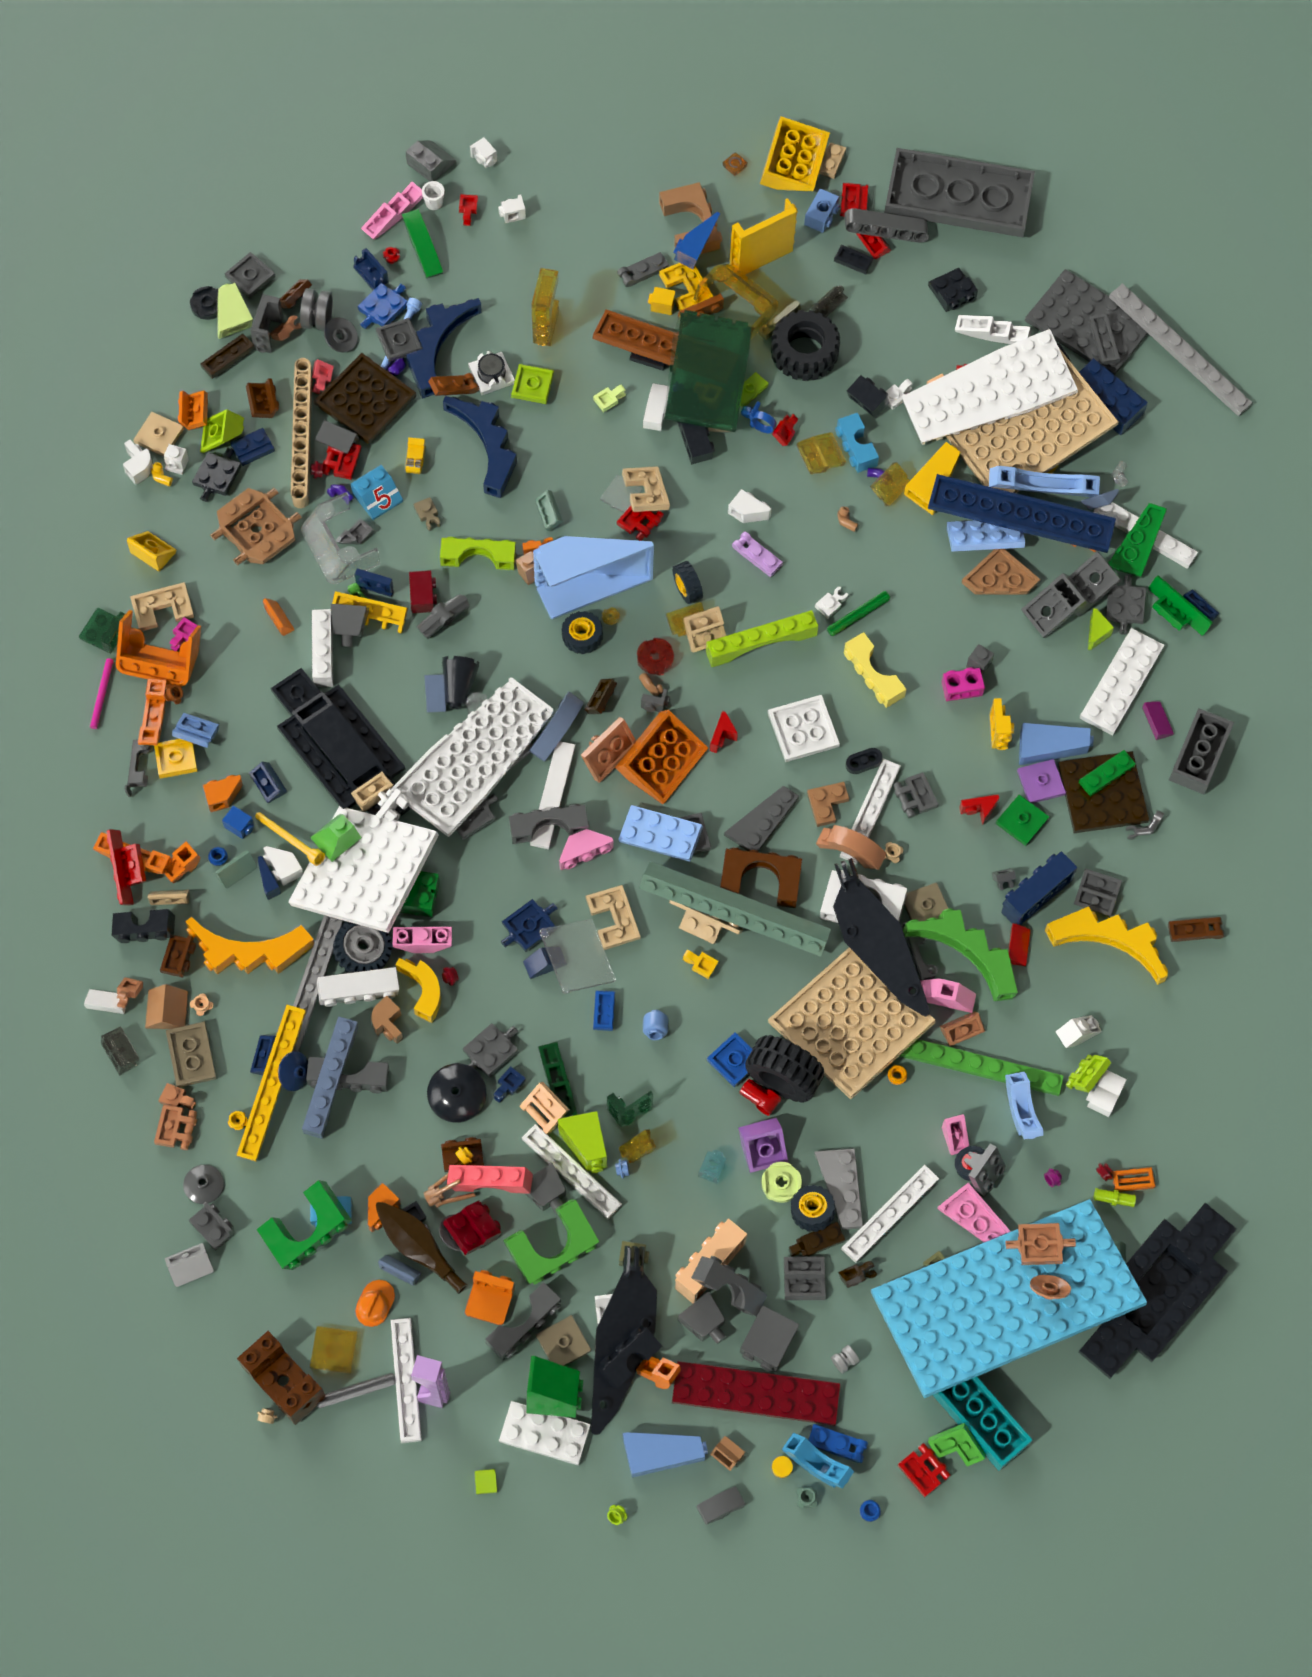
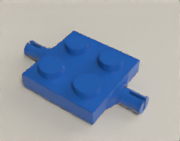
M380 283L358 305V310L367 317L360 323L361 327L366 329L372 322L380 326L390 324L407 307L408 301L400 296L406 287L400 283L395 290H392Z

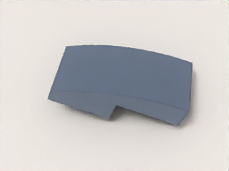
M443 674L424 675L427 713L446 712Z

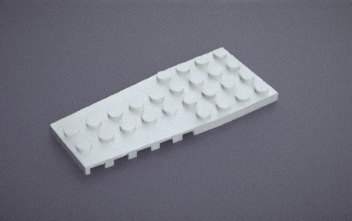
M1048 329L1000 348L902 396V400L921 444L925 445V442L934 439L938 441L947 435L960 434V431L973 430L986 423L988 425L996 423V420L1002 418L1009 419L1076 394L1078 389L1051 330Z
M509 678V682L502 688L499 687L491 698L484 700L482 706L475 712L472 711L465 721L458 723L449 735L446 734L432 746L391 790L395 791L396 788L405 789L408 792L406 795L412 801L409 807L449 837L490 794L554 714L553 708L515 679Z

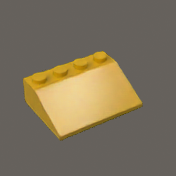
M780 116L760 184L776 190L813 191L830 132Z

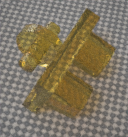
M645 1129L619 1147L622 1158H627L629 1163H634L644 1155L650 1154L656 1148L654 1140L650 1136V1129Z

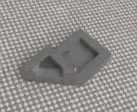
M360 518L349 530L345 529L335 541L338 544H363L375 531Z

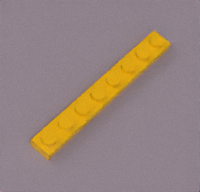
M286 1005L237 1152L238 1157L257 1162L282 1087L278 1078L279 1064L286 1054L294 1051L306 1014L304 1009Z

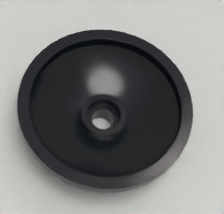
M453 1063L440 1068L432 1076L427 1088V1098L433 1112L441 1119L452 1123L466 1122L474 1118L482 1110L487 1096L486 1085L479 1072L473 1067L461 1063ZM454 1088L459 1089V1093L456 1095L452 1094Z

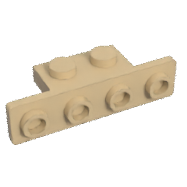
M669 901V903L686 910L679 928L712 944L716 943L722 927L736 934H740L743 931V928L674 901Z

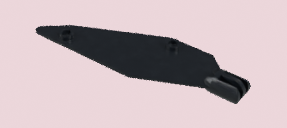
M852 858L848 859L853 873L852 876L845 860L841 861V865L846 878H843L838 863L834 864L841 887L833 909L845 943L901 1003L924 1017L928 1016L930 1009L900 922L860 881ZM915 988L916 993L910 994V990Z
M625 1246L623 1273L596 1328L591 1432L594 1435L600 1434L618 1412L637 1372L636 1369L642 1361L637 1353H632L628 1357L627 1367L633 1375L617 1389L612 1388L597 1370L601 1366V1360L615 1353V1347L623 1341L626 1342L630 1338V1333L638 1327L648 1328L653 1336L655 1334L657 1290L644 1273L645 1247ZM601 1401L605 1403L604 1408L600 1407Z

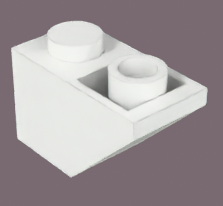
M741 489L729 504L728 514L742 523L769 520L771 508L767 503L756 499L750 492H745Z
M268 846L263 848L265 852L263 858L267 865H271L274 869L272 874L277 882L280 881L284 886L302 877V868L292 852Z
M1092 1015L1073 1018L1056 1031L1066 1048L1077 1046L1102 1032L1098 1021Z

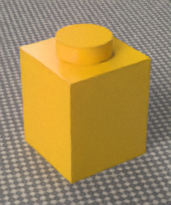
M654 287V291L649 294L648 304H651V311L672 315L676 291Z

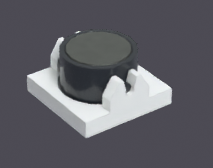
M487 351L486 355L481 353L477 358L478 360L468 363L474 380L479 386L481 395L514 384L515 379L502 352L493 354L491 351Z

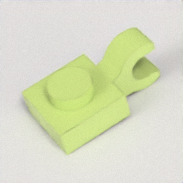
M622 384L612 391L607 387L594 395L593 400L604 413L617 405L618 399L626 396L624 392L626 389Z

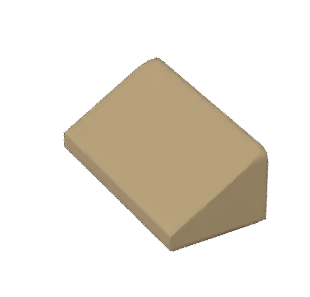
M381 772L351 794L363 812H365L381 800L378 796L379 792L387 793L393 787V784Z
M189 890L151 891L148 894V900L150 905L188 904Z

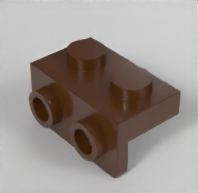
M268 378L265 383L248 382L246 391L252 417L273 418L279 410V402L276 400V387L273 385L272 378Z
M174 935L173 938L169 939L160 968L161 973L184 977L185 972H188L190 968V955L194 954L196 949V943H194L192 936L188 935L187 938Z

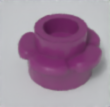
M1049 1168L1048 1172L1044 1174L1047 1184L1050 1187L1060 1186V1181L1062 1180L1060 1172Z

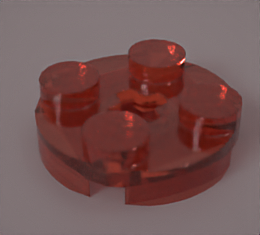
M653 638V640H646L640 644L637 650V664L646 673L661 676L673 665L674 653L672 646L666 640ZM651 654H659V659L656 660L650 656Z

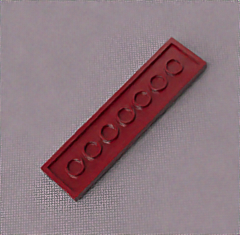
M677 1361L681 1371L674 1382L673 1404L836 1425L840 1383Z

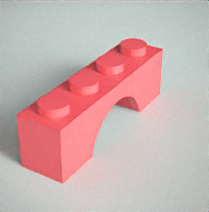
M450 1165L447 1185L459 1179L461 1182L452 1187L454 1191L474 1192L478 1188H495L510 1193L530 1194L533 1174L526 1167Z

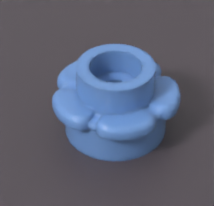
M619 1159V1163L615 1164L617 1175H621L622 1178L629 1176L627 1160L621 1161Z

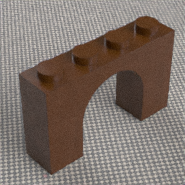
M735 847L726 848L720 887L739 894L742 877L747 871L753 868H766L776 875L779 882L777 906L796 908L802 859L794 855L786 857L779 856L777 853L764 854L757 850L742 851Z

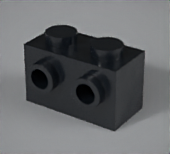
M860 375L846 390L850 399L876 418L890 403L888 393L883 388L878 389L874 386L875 383L869 377L865 379Z

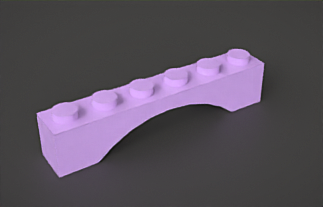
M417 1355L411 1377L413 1381L421 1384L417 1397L418 1402L442 1408L443 1404L448 1402L450 1396L442 1362Z

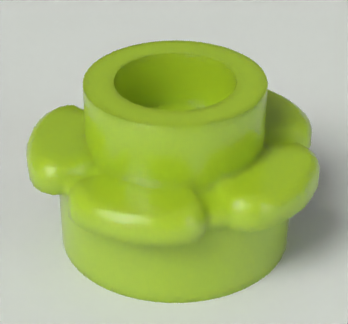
M610 1506L607 1517L612 1524L619 1525L627 1520L626 1510L622 1506Z

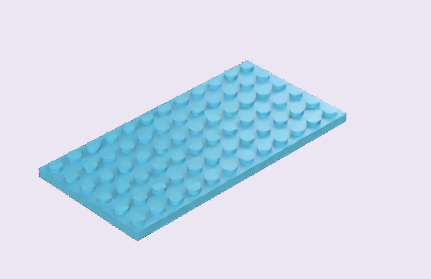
M1090 1199L1031 1223H1059L1063 1239L1075 1238L1076 1247H1063L1062 1264L1021 1265V1255L1018 1249H1006L1005 1246L1006 1240H1018L1019 1234L1018 1229L871 1289V1294L924 1399L1147 1304L1145 1297ZM1038 1275L1056 1276L1069 1283L1071 1293L1069 1296L1061 1299H1045L1030 1288V1281Z

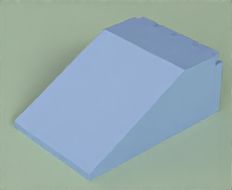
M564 536L539 546L538 549L533 551L534 580L537 586L536 589L550 618L555 619L653 580V542Z

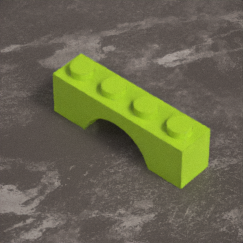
M442 538L440 564L441 566L459 567L467 557L482 555L489 558L494 563L496 569L514 570L516 543L510 540Z

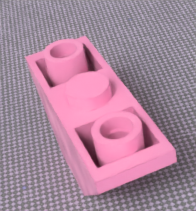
M588 829L569 836L559 860L560 869H571L577 863L582 861L588 862L598 854H607L613 848L612 837Z
M393 927V947L411 953H435L452 946V927Z
M944 979L920 981L927 1003L969 1013L973 1012L976 993L962 984Z

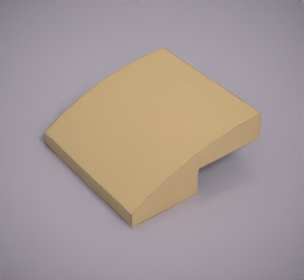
M719 606L683 618L690 649L693 653L706 649L707 641L726 636Z

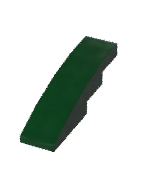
M558 1042L538 1046L548 1087L569 1109L563 1118L577 1115Z

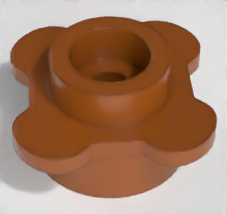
M167 684L165 686V700L180 704L183 697L182 688L178 685L172 686V684Z

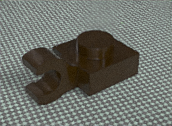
M867 1261L859 1267L855 1264L838 1272L840 1279L847 1288L865 1281V1277L874 1278L877 1276L874 1269L869 1271L875 1267L872 1261Z

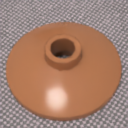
M1038 1275L1030 1281V1288L1045 1299H1061L1069 1296L1071 1293L1069 1283L1056 1276Z

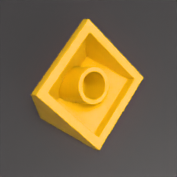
M149 531L127 538L130 553L159 572L177 551Z

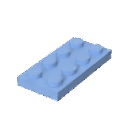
M975 520L947 522L946 528L951 552L1025 548L1023 532Z
M631 805L618 840L624 844L691 862L703 826L699 823Z

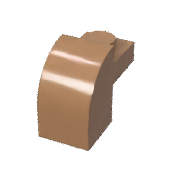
M385 996L374 1007L371 1016L372 1024L377 1035L383 1032L389 1041L394 1040L398 1044L403 1037L393 1022L401 1016V1011L388 996Z

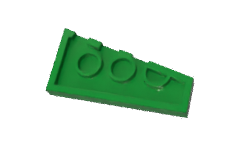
M1152 503L1147 505L1136 521V524L1115 551L1111 560L1108 561L1113 569L1142 578L1167 508Z

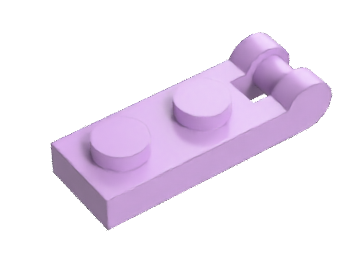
M743 532L740 535V539L732 543V547L770 578L783 565L780 559L756 542L747 532ZM745 543L749 545L747 549L743 546Z

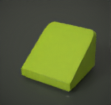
M495 1469L475 1471L476 1494L497 1493Z

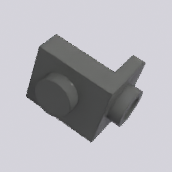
M668 689L663 690L661 698L643 694L641 708L648 712L663 711L664 707H668L670 696H667Z

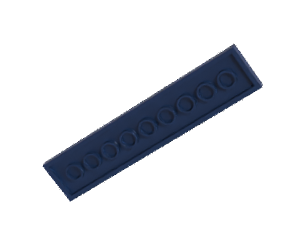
M939 474L936 475L928 509L1104 553H1108L1116 518Z

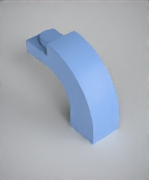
M1019 1072L1005 1075L1009 1106L1019 1136L1022 1135L1024 1139H1034L1043 1136V1128L1033 1108L1030 1081L1026 1073Z

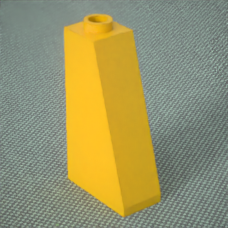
M945 442L905 486L904 495L933 515L936 511L928 509L936 475L951 477L959 461L960 451L954 445Z

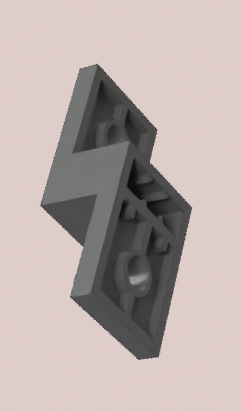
M1097 551L1070 576L1062 573L1021 610L1039 633L1046 638L1071 615L1081 616L1122 579L1100 552ZM1099 573V581L1093 583L1091 580L1092 575ZM1046 607H1050L1051 614L1045 617L1043 610Z

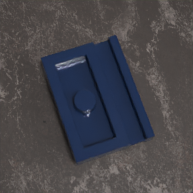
M263 428L230 442L242 466L275 452V448Z
M356 569L354 574L355 581L360 588L392 597L394 590L391 578Z

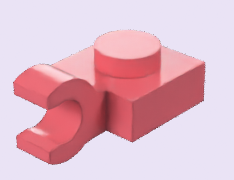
M318 359L314 362L312 378L316 379L312 392L320 394V390L323 391L325 388V383L331 382L334 366Z

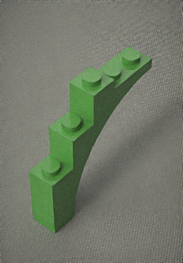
M950 908L943 910L938 918H929L926 921L910 920L902 929L905 937L933 939L962 953L983 975L994 1001L1011 1000L1018 993L1008 949L993 948L989 950L984 929L977 930V928H971L965 931L961 910Z

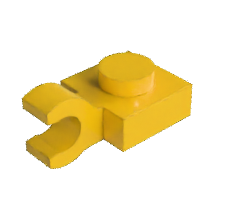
M690 950L685 952L682 959L689 964H693L692 970L707 979L710 978L719 962L703 952L697 956Z

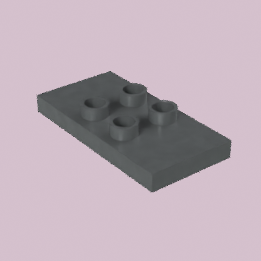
M896 148L884 213L1023 237L1035 171Z

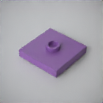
M1054 759L1017 769L1026 798L1030 803L1033 804L1066 794Z

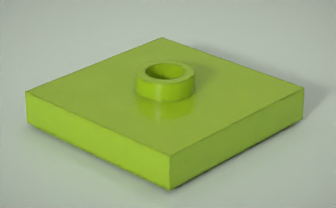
M519 364L511 398L547 404L554 370Z

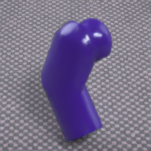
M404 357L395 360L392 366L388 368L390 374L395 376L405 369Z
M868 468L867 477L880 478L881 485H890L891 476L883 469Z
M333 484L327 489L330 497L340 495L346 503H349L354 498L343 485Z

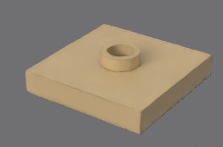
M151 412L135 436L134 443L164 456L168 445L175 444L184 427Z

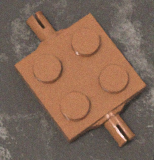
M1059 1223L1019 1224L1018 1240L1005 1241L1006 1249H1018L1021 1255V1265L1062 1264L1063 1247H1076L1075 1238L1063 1239Z

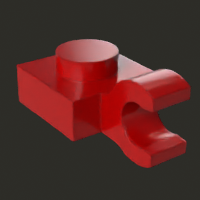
M460 194L459 213H463V226H470L471 214H477L478 195Z
M792 414L791 417L786 415L783 420L779 421L772 433L782 446H788L795 434L793 426L798 421L795 414Z

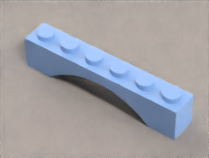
M1006 466L990 468L989 487L1082 497L1099 495L1100 476L1049 474Z

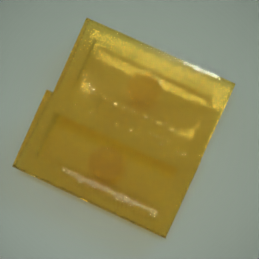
M832 432L816 435L796 444L810 474L823 473L828 468L844 466L846 463Z

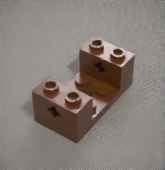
M269 1331L264 1333L237 1358L242 1368L295 1425L326 1397L318 1383L295 1363L285 1352L280 1342ZM282 1376L289 1378V1382L285 1386L278 1384V1380Z

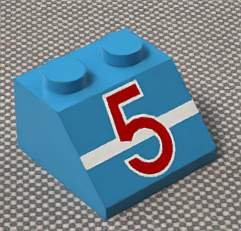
M382 465L351 483L352 494L372 520H375L403 502V498L393 479Z

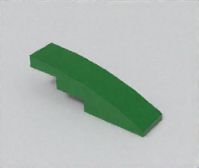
M419 209L402 214L409 238L419 263H421L426 279L443 274L440 261Z

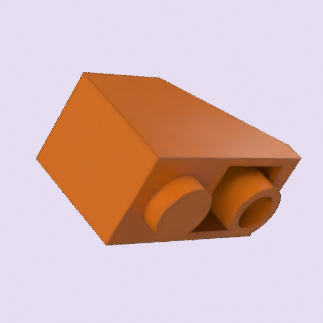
M230 775L225 779L219 781L212 780L203 785L210 812L230 807L243 786L240 775Z
M383 1183L368 1196V1227L371 1232L383 1227L376 1210L377 1202H383L399 1209L401 1205L400 1199Z

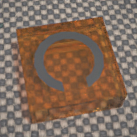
M735 152L723 161V166L736 176L747 167V162Z

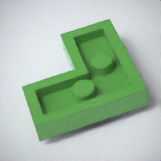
M965 1423L929 1437L928 1440L929 1445L938 1458L957 1451L966 1466L982 1461L986 1456Z

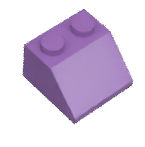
M777 1118L738 1128L750 1173L767 1169L776 1162L788 1163L783 1131Z

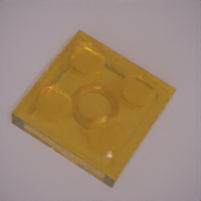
M317 1326L310 1368L351 1374L358 1332Z

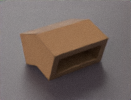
M724 1436L710 1455L731 1471L745 1455V1452L728 1437Z

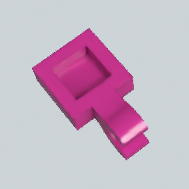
M183 617L173 629L175 636L169 642L172 645L170 648L178 651L183 641H188L189 636L198 625Z

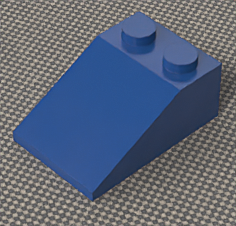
M716 212L687 233L683 240L679 239L673 252L676 254L675 261L691 269L694 268L718 220L719 212Z

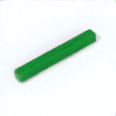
M886 591L881 592L828 626V633L830 636H835L888 602L890 595Z

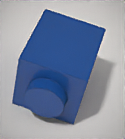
M234 805L222 819L224 828L242 839L249 835L254 828L252 817Z

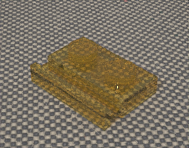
M894 462L870 487L879 499L885 503V506H890L905 490V486L910 480L898 462Z

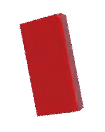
M856 233L874 259L891 251L883 237Z
M1014 923L1011 926L1008 948L1010 962L1013 965L1026 966L1030 929Z

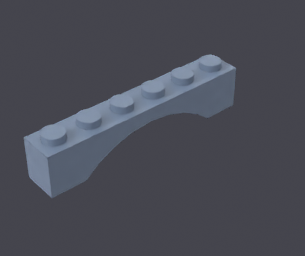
M338 1016L302 1127L304 1134L321 1139L324 1137L339 1080L359 1028L357 1021Z

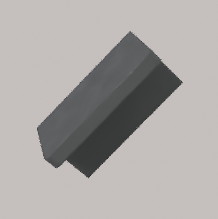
M325 420L315 438L316 441L346 454L349 453L353 444L358 445L360 441L356 433Z

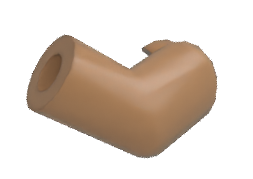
M842 506L837 513L841 526L855 532L858 524L850 520L849 508Z

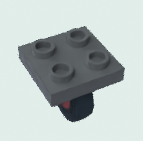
M992 1144L986 1150L978 1146H968L963 1148L955 1158V1169L958 1175L964 1180L971 1181L976 1192L982 1197H985L993 1189L995 1181L1004 1173L1006 1167L998 1148Z

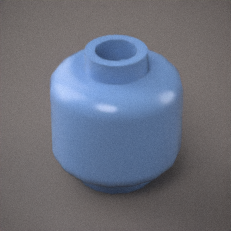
M652 1010L645 1014L643 1018V1033L651 1040L662 1039L668 1033V1016L659 1010Z

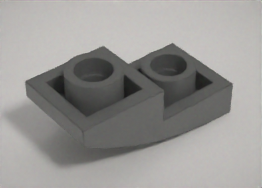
M735 1486L703 1501L696 1508L707 1525L723 1519L728 1513L742 1509L745 1506V1502Z

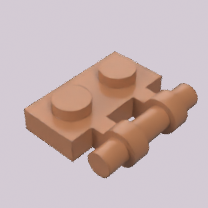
M163 1104L154 1140L155 1145L175 1148L177 1140L182 1142L180 1149L188 1150L189 1144L193 1140V1136H191L193 1127L197 1123V1111L189 1110L188 1117L182 1116L183 1108ZM180 1124H186L184 1134L178 1133Z

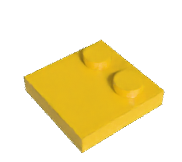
M183 739L159 742L158 745H154L160 779L198 772L193 743Z

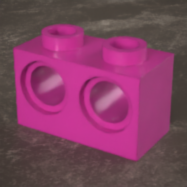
M970 667L963 671L950 670L943 673L941 682L946 702L983 696L985 687L980 668L974 669ZM968 680H974L976 683H969ZM949 683H956L958 686H951Z

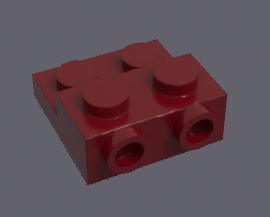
M480 1200L464 1207L461 1212L445 1219L443 1222L465 1256L497 1240L501 1234L500 1223L497 1220L493 1221L489 1215L490 1210L488 1206L482 1204Z

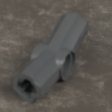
M459 594L445 604L443 602L437 604L432 609L431 614L416 627L425 638L429 639L440 628L450 625L456 616L469 609L468 599L464 595Z

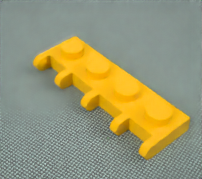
M335 591L332 604L366 606L369 608L365 625L368 626L369 619L382 621V629L386 630L387 623L399 625L398 633L403 632L408 608Z

